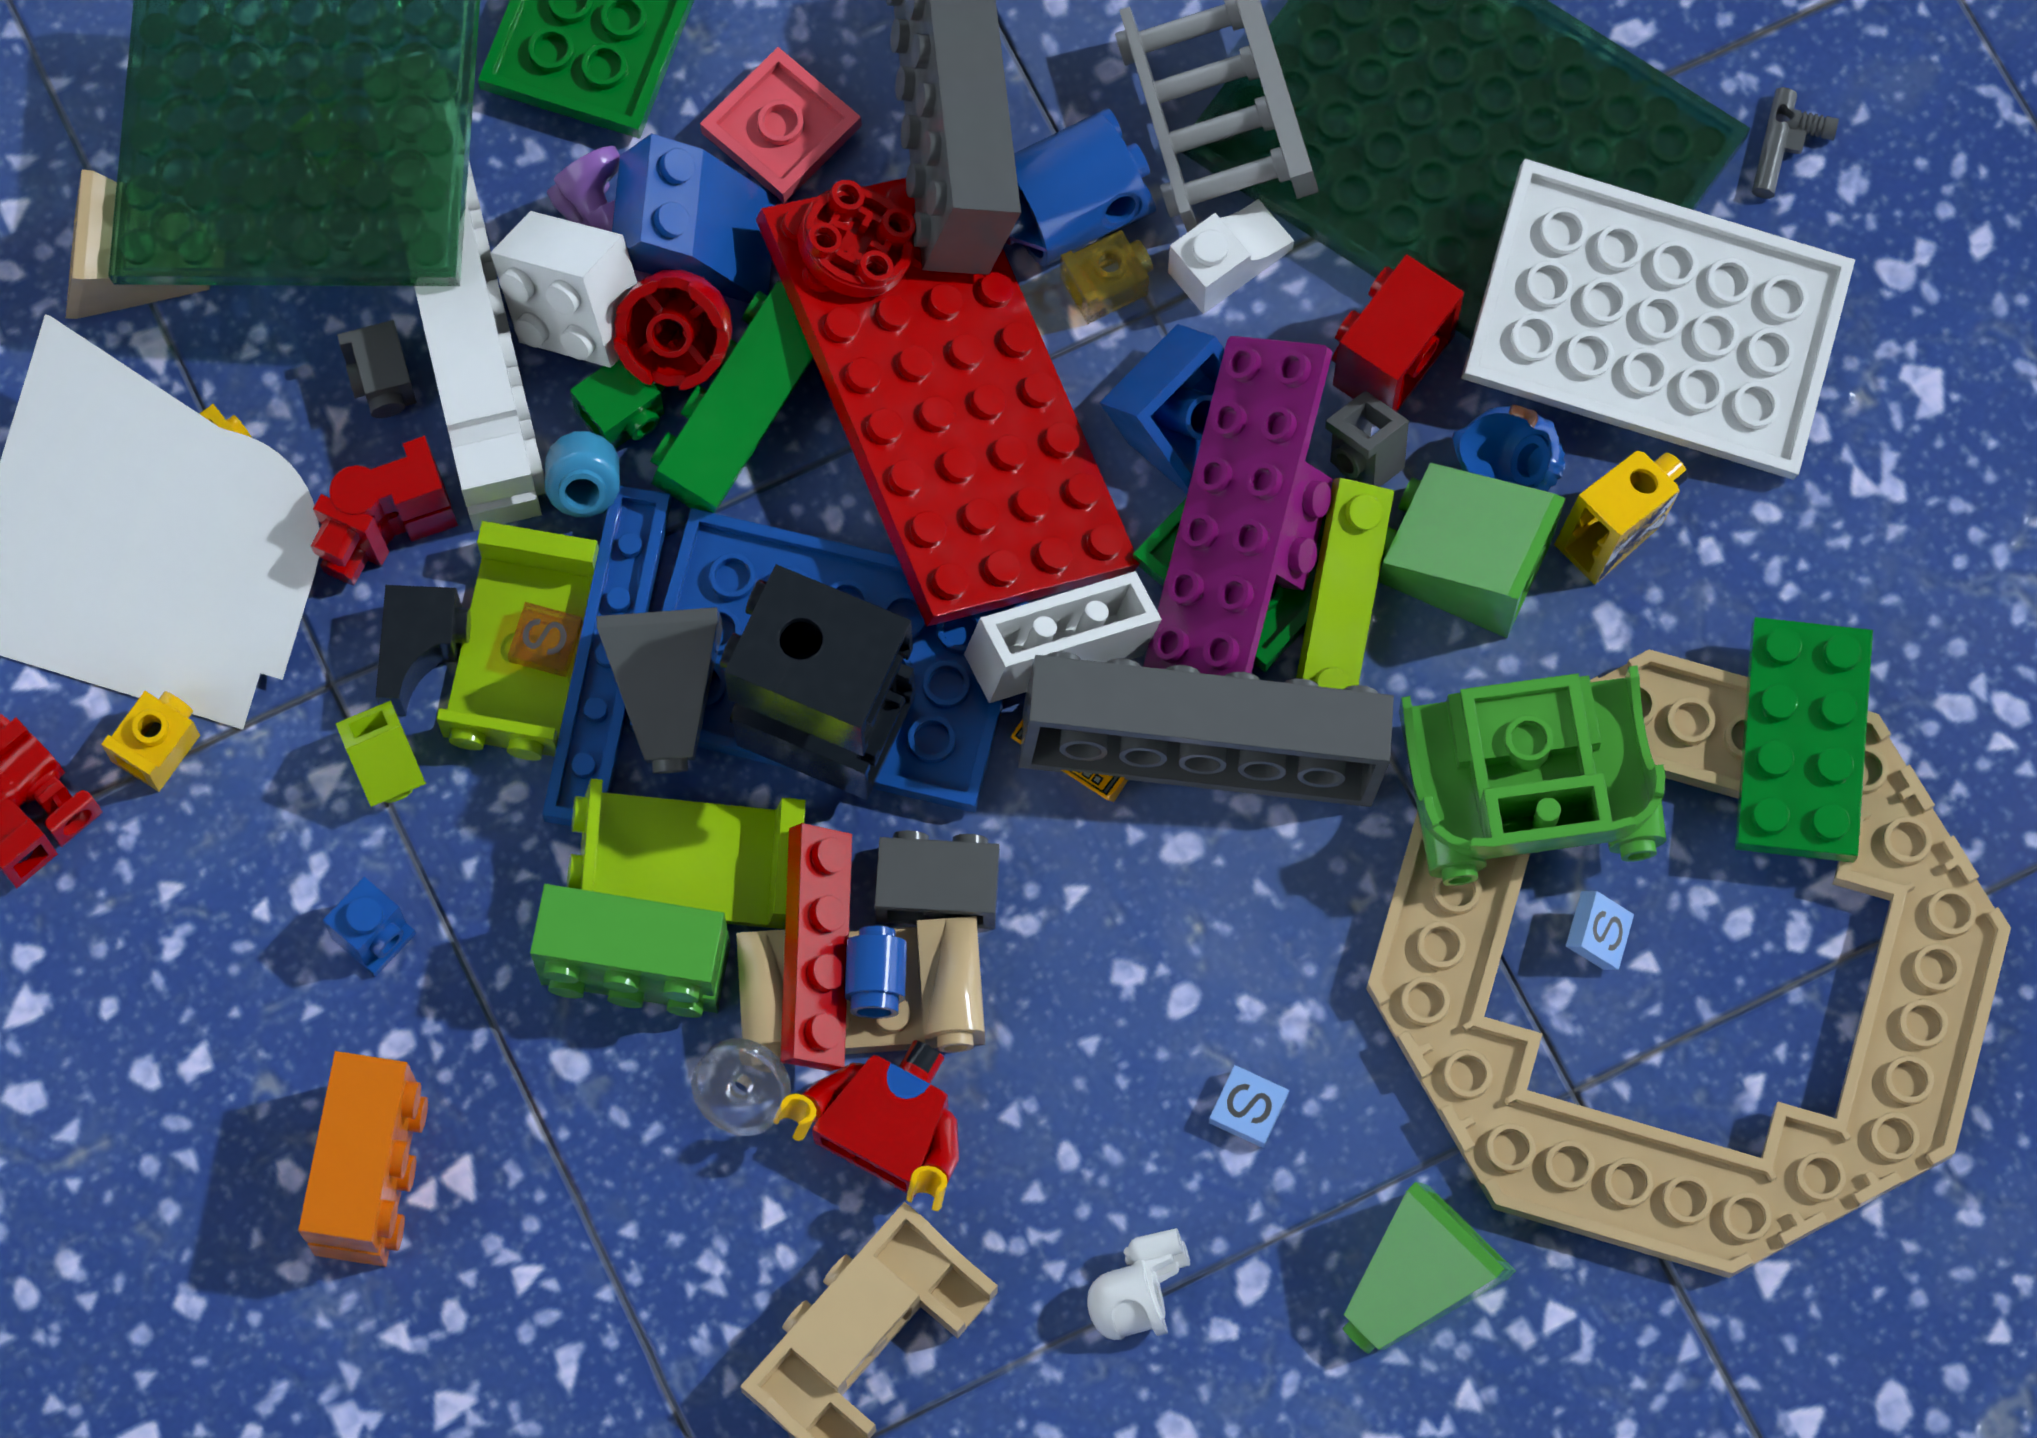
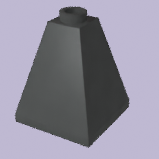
M717 607L596 616L597 629L644 760L647 763H652L654 774L689 771L688 760H695L723 631L722 618Z

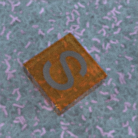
M525 602L508 653L509 662L566 677L583 626L582 617Z

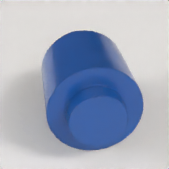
M865 926L859 929V935L847 939L845 999L850 1001V1013L855 1016L882 1019L895 1017L899 1014V1003L905 1000L907 941L896 937L893 928Z

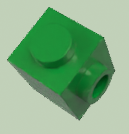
M620 358L611 368L601 367L570 389L576 414L592 433L603 436L615 449L630 438L639 440L648 435L657 427L660 417L665 414L661 392L665 390V386L653 382L651 386L642 383L624 367Z

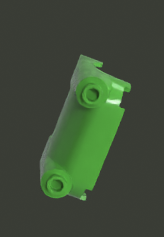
M1638 665L1629 666L1625 678L1590 682L1589 675L1579 677V673L1480 686L1460 689V693L1448 694L1446 702L1412 706L1410 696L1401 697L1399 717L1422 830L1428 871L1430 876L1442 878L1444 885L1458 886L1476 881L1479 878L1478 871L1484 869L1487 866L1486 859L1608 843L1610 852L1620 854L1622 861L1634 862L1657 855L1656 848L1667 841L1662 807L1666 775L1664 764L1655 765L1650 752L1642 711Z

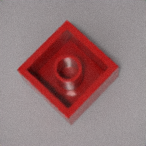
M1408 254L1404 256L1394 270L1386 266L1380 272L1368 292L1372 300L1360 314L1356 310H1352L1344 319L1335 335L1339 345L1331 358V361L1336 364L1332 384L1334 387L1352 399L1366 390L1396 412L1399 411L1455 337L1464 296L1462 290Z

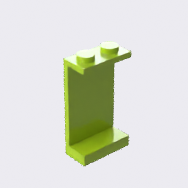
M482 521L477 540L482 559L470 607L469 643H462L447 709L439 708L437 722L442 736L449 738V742L459 748L482 750L485 744L507 748L508 754L520 759L537 761L542 759V755L555 756L599 546L597 540ZM541 619L540 624L534 625L529 631V640L535 643L548 624L552 622L562 624L567 635L563 648L555 654H547L548 649L555 648L560 642L561 634L555 627L550 629L539 647L535 649L527 647L523 641V631L526 625L532 620Z
M592 778L585 797L575 796L572 832L582 833L580 855L570 854L567 887L724 912L726 924L785 929L789 828L804 823L806 800L782 797L775 810L603 793V780Z

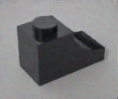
M385 585L376 700L378 705L391 700L397 716H406L409 700L422 678L432 669L445 662L458 663L459 643H469L471 612L470 608H462L456 588Z

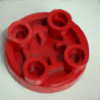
M841 180L836 182L830 190L820 194L809 205L799 224L797 235L798 249L810 273L829 289L851 297H873L892 289L906 273L914 255L913 233L916 229V223L909 211L897 207L885 196L873 190L862 188L855 181Z

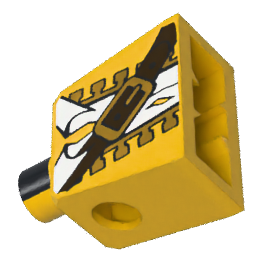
M1635 451L1578 495L1554 545L1596 585L1663 524L1680 492L1678 487L1688 478L1685 466L1676 456L1670 453H1664L1657 460L1653 461L1644 452Z

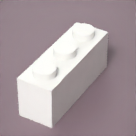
M1134 571L981 617L964 656L988 702L992 703L1027 692L1035 655L1046 656L1052 652H1069L1079 656L1081 660L1107 662L1116 658L1131 660L1144 656L1149 642H1151L1162 619L1138 574Z

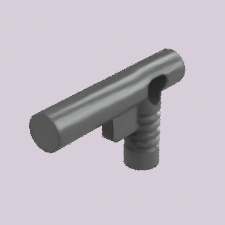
M1781 87L1775 90L1752 188V193L1760 198L1770 199L1774 197L1784 152L1801 154L1805 137L1809 133L1810 136L1816 135V137H1819L1821 135V138L1832 141L1835 139L1839 118L1830 116L1824 118L1823 115H1813L1811 112L1807 114L1806 111L1802 113L1801 110L1794 109L1797 92L1790 88ZM1784 114L1790 120L1779 122L1776 120V115Z

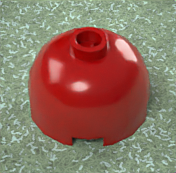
M661 270L637 282L622 299L616 311L617 316L614 322L616 337L613 342L614 348L624 367L642 383L651 386L653 382L664 386H680L678 390H687L707 381L724 360L732 336L730 309L720 291L704 277L685 270Z

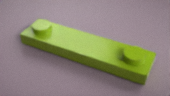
M1345 478L1333 479L1331 503L1324 525L1296 679H1307L1314 681L1319 687L1336 689L1359 685L1395 490Z

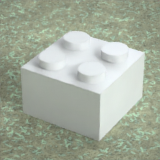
M530 211L490 252L519 343L611 368L619 359L613 342L616 337L614 322L617 316V307L637 283L623 235Z

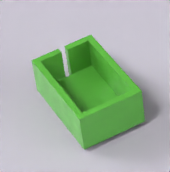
M544 884L530 954L541 985H547L548 991L552 994L574 999L583 998L584 992L608 995V1002L627 1008H641L644 1001L667 1005L666 1010L672 1014L699 1018L702 1016L703 1011L718 1013L731 944L724 912Z

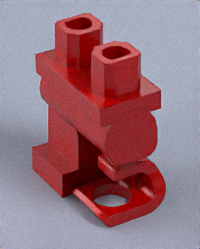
M0 714V870L17 889L58 855L45 834L19 808L22 804L26 803L28 805L36 800L48 815L45 826L60 847L68 843L103 812L88 791L81 790L74 796H71L64 784L59 781L65 774V771L52 754L27 730L17 717L10 721ZM33 850L32 855L27 860L18 863Z

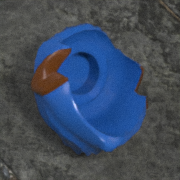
M1512 404L1511 406L1490 408L1475 418L1468 426L1454 431L1452 436L1462 470L1548 492L1551 487L1557 484L1558 479L1562 478L1563 471L1565 470V451L1562 449V444L1559 443V436L1557 435L1554 423L1551 420L1542 418L1536 411Z

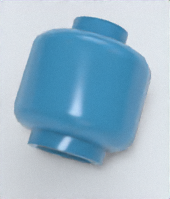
M574 431L561 436L550 446L545 457L544 481L545 492L551 504L560 512L577 518L592 517L603 513L614 503L620 490L619 457L614 446L608 440L590 431Z

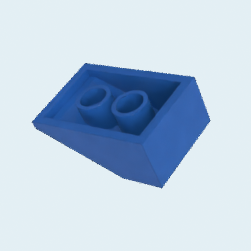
M651 133L620 155L612 232L623 235L633 270L651 275L661 270H685L704 277L723 296L751 303L758 291L768 296L772 261L756 218L762 208L777 205V197L704 149Z

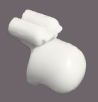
M1177 1228L1134 1238L1129 1243V1246L1124 1249L1125 1262L1131 1266L1101 1274L1092 1283L1087 1296L1089 1315L1095 1328L1106 1338L1122 1340L1125 1336L1152 1329L1156 1336L1168 1334L1164 1320L1165 1306L1160 1283L1176 1275L1180 1268L1190 1266L1185 1242L1181 1241Z

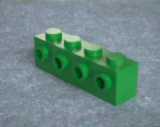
M779 280L768 296L761 291L756 293L741 318L743 322L749 325L738 343L733 339L730 340L726 356L721 365L716 369L719 373L707 390L698 385L680 413L689 420L678 437L668 432L650 460L651 463L658 466L651 484L670 494V496L689 508L711 513L717 511L813 360V355L783 283Z

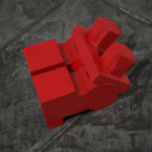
M425 435L402 443L407 457L373 469L359 465L343 468L331 481L330 497L323 494L319 496L313 511L321 527L310 547L316 555L323 559L320 566L324 573L354 586L367 561L382 567L389 554L387 544L395 535L407 532L412 542L458 526L441 473Z

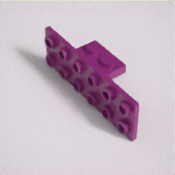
M1230 336L1227 339L1157 611L1162 620L1151 642H1149L1143 667L1166 669L1174 665H1185L1196 668L1203 674L1221 676L1232 672L1251 673L1274 582L1285 589L1305 591L1309 572L1313 569L1317 559L1316 543L1323 516L1328 512L1331 503L1330 488L1333 479L1305 461L1332 357V350L1327 346L1241 336Z

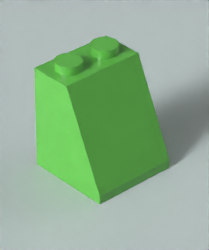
M1430 463L1422 480L1412 477L1404 491L1398 509L1406 512L1399 529L1387 528L1379 582L1508 638L1553 541L1565 498L1554 493Z

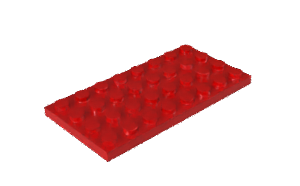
M906 177L862 187L885 196L897 207L909 211L914 217L916 213L915 200L907 196ZM817 197L761 209L756 222L926 627L1091 585L1136 570L1140 563L1133 558L1134 548L1003 248L989 275L922 270L920 247H914L911 264L896 286L881 295L873 297H851L837 293L819 282L810 273L801 258L797 242L799 224L809 205Z

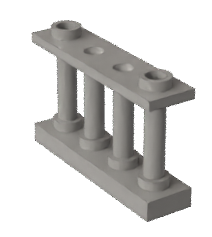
M1224 0L1225 4L1142 31H1139L1130 7L1119 10L1125 30L1115 33L1124 65L1133 63L1136 65L1170 182L1160 185L1170 218L1181 215L1187 233L1197 226L1191 205L1275 178H1279L1280 183L1291 180L1297 199L1319 192L1260 0ZM1232 26L1234 31L1245 28L1249 45L1239 48V55L1154 81L1146 53ZM1245 76L1248 77L1249 81L1260 78L1265 96L1254 99L1256 105L1169 132L1161 103ZM1263 127L1264 132L1272 129L1276 130L1280 147L1271 149V156L1184 183L1176 154Z

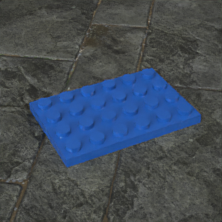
M691 508L662 611L717 607L722 618L723 631L698 747L791 769L737 746L734 725L730 723V716L735 702L729 700L725 668L720 667V660L729 638L733 633L742 635L751 617L745 610L756 582L759 579L767 582L775 564L911 620L913 650L908 660L903 658L902 664L914 668L915 699L873 789L975 813L1005 699L992 703L988 702L964 653L981 617L1028 604L1030 600L926 627L897 556ZM630 721L631 732H634L633 726Z

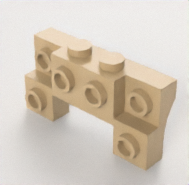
M904 1201L854 1259L846 1254L837 1261L823 1280V1283L828 1288L813 1305L805 1300L790 1314L782 1326V1329L787 1334L740 1386L741 1391L787 1431L790 1438H871L876 1432V1425L845 1399L843 1394L920 1307L958 1339L996 1296L998 1285L958 1252L925 1218Z

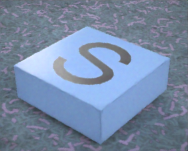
M1581 891L1566 947L1603 970H1619L1634 914L1598 891Z
M1234 1065L1209 1118V1124L1264 1148L1289 1095V1090Z

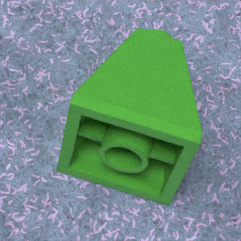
M1414 1182L1406 1191L1344 1313L1349 1322L1342 1329L1367 1354L1375 1347L1378 1350H1385L1508 1280L1516 1270L1429 1185Z

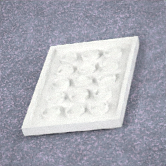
M1524 159L1520 165L1461 379L1794 480L1799 475L1855 259Z

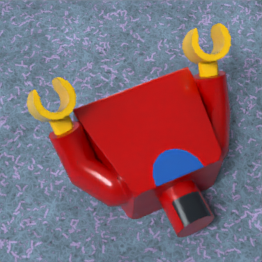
M918 1040L912 1042L899 1067L877 1055L871 1056L865 1064L852 1062L844 1068L818 1080L802 1094H789L786 1096L773 1119V1123L776 1125L780 1120L786 1118L796 1121L798 1126L792 1136L796 1141L803 1140L811 1124L816 1122L812 1128L815 1144L907 1193L906 1200L912 1203L913 1197L918 1193L932 1195L934 1197L933 1211L941 1209L947 1184L959 1161L958 1123L953 1113L948 1110V1095L930 1084L945 1058L936 1049Z

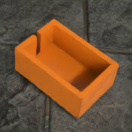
M339 1051L334 1053L298 1229L305 1242H308L307 1245L314 1256L386 1267L389 1251H398L401 1246L405 1216L397 1214L401 1191H411L416 1171V1156L409 1155L413 1132L422 1133L428 1109V1098L421 1096V1083L416 1081L408 1062Z

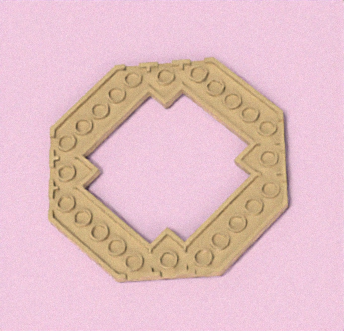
M1649 649L1629 659L1628 663L1600 678L1597 676L1590 680V682L1625 678L1628 667L1638 665L1645 730L1655 765L1664 764L1665 778L1739 799L1748 677ZM1868 711L1858 857L1854 863L1838 861L1832 884L1889 900L1890 904L1835 1118L1777 1102L1773 1109L1761 1158L1527 1090L1543 1033L1484 1016L1530 853L1486 859L1487 866L1478 871L1479 878L1476 881L1464 885L1446 886L1443 884L1442 878H1435L1429 874L1417 811L1366 989L1494 1210L1731 1278L1947 1161L1954 1155L2011 927L1999 907L1994 908L1977 880L1979 878L1978 873L1955 836L1950 837L1933 809L1935 806L1934 802L1911 765H1906L1889 738L1891 736L1890 731L1879 714Z

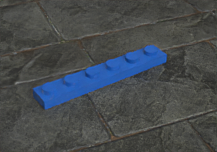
M620 486L614 503L607 509L542 812L544 822L572 826L575 796L585 797L591 778L602 779V792H611L627 710L597 629L596 616L649 612L672 503L671 496L668 493Z

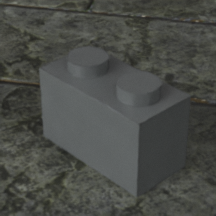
M909 830L897 831L893 833V838L880 837L875 895L876 922L917 925L916 920L977 916V928L995 929L1000 862L999 844L988 843L986 837L976 834L955 835L952 841L929 840L927 834Z

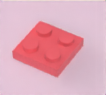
M779 47L700 123L701 133L783 203L862 126L859 114Z

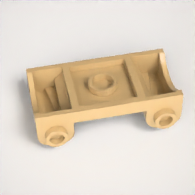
M977 916L916 920L917 927L893 928L896 937L907 941L905 1000L899 1003V1014L897 1016L882 1019L863 1018L851 1014L850 1001L847 1000L845 1054L908 1050L914 1040L923 1042L932 1048H937L940 1052L946 1053L964 1052L973 1049L974 1045H985ZM785 929L736 933L742 1045L745 1061H756L760 1065L786 1064L780 1062ZM849 931V938L859 935V931Z

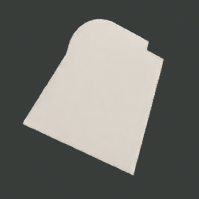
M45 314L0 460V656L140 698L144 691H147L159 699L162 693L167 691L191 707L193 715L244 729L260 673L283 680L316 572L319 556L312 551L310 546L320 528L319 521L313 511L314 501L307 486L293 466L268 445L249 436L218 427L73 330Z

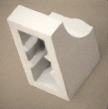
M1257 199L1247 207L1226 217L1220 218L1214 213L1172 243L1169 250L1168 273L1204 314L1292 251L1294 240L1263 203Z

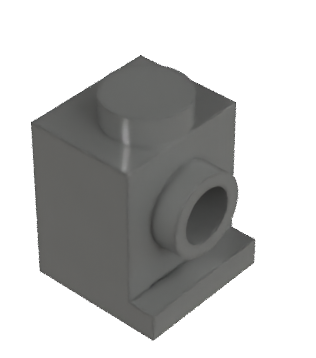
M394 320L337 334L354 397L366 396L372 417H392L401 413L405 406L417 403Z
M1365 390L1326 420L1325 429L1332 433L1330 462L1337 467L1346 479L1381 487L1405 468L1409 420ZM1372 424H1374L1380 430L1371 436Z

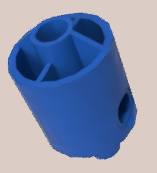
M1108 108L1014 153L1021 214L1006 244H1023L1033 259L1044 267L1156 212L1154 199L1142 180L1143 177L1150 174L1147 160L1136 143L1126 146L1122 139L1120 125L1113 112Z

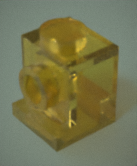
M1122 230L1075 253H1072L1070 250L1061 255L1060 278L1087 324L1148 295L1149 276L1147 273L1153 271L1151 258L1140 240L1137 239L1129 243ZM1115 262L1119 266V269L1113 272L1103 270V268Z

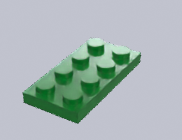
M1754 618L1751 627L1735 850L1852 863L1856 861L1859 851L1873 630Z

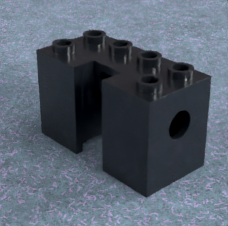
M775 564L767 582L761 579L756 582L745 610L751 617L742 635L737 633L731 635L720 660V667L725 668L729 700L735 702L730 716V723L734 725L737 746L868 800L915 699L914 668L902 664L903 658L908 660L913 650L911 620Z

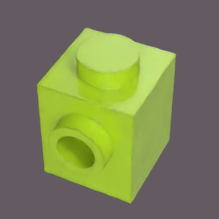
M391 700L335 723L370 807L382 802L392 803L402 800L410 795L413 789L426 784Z

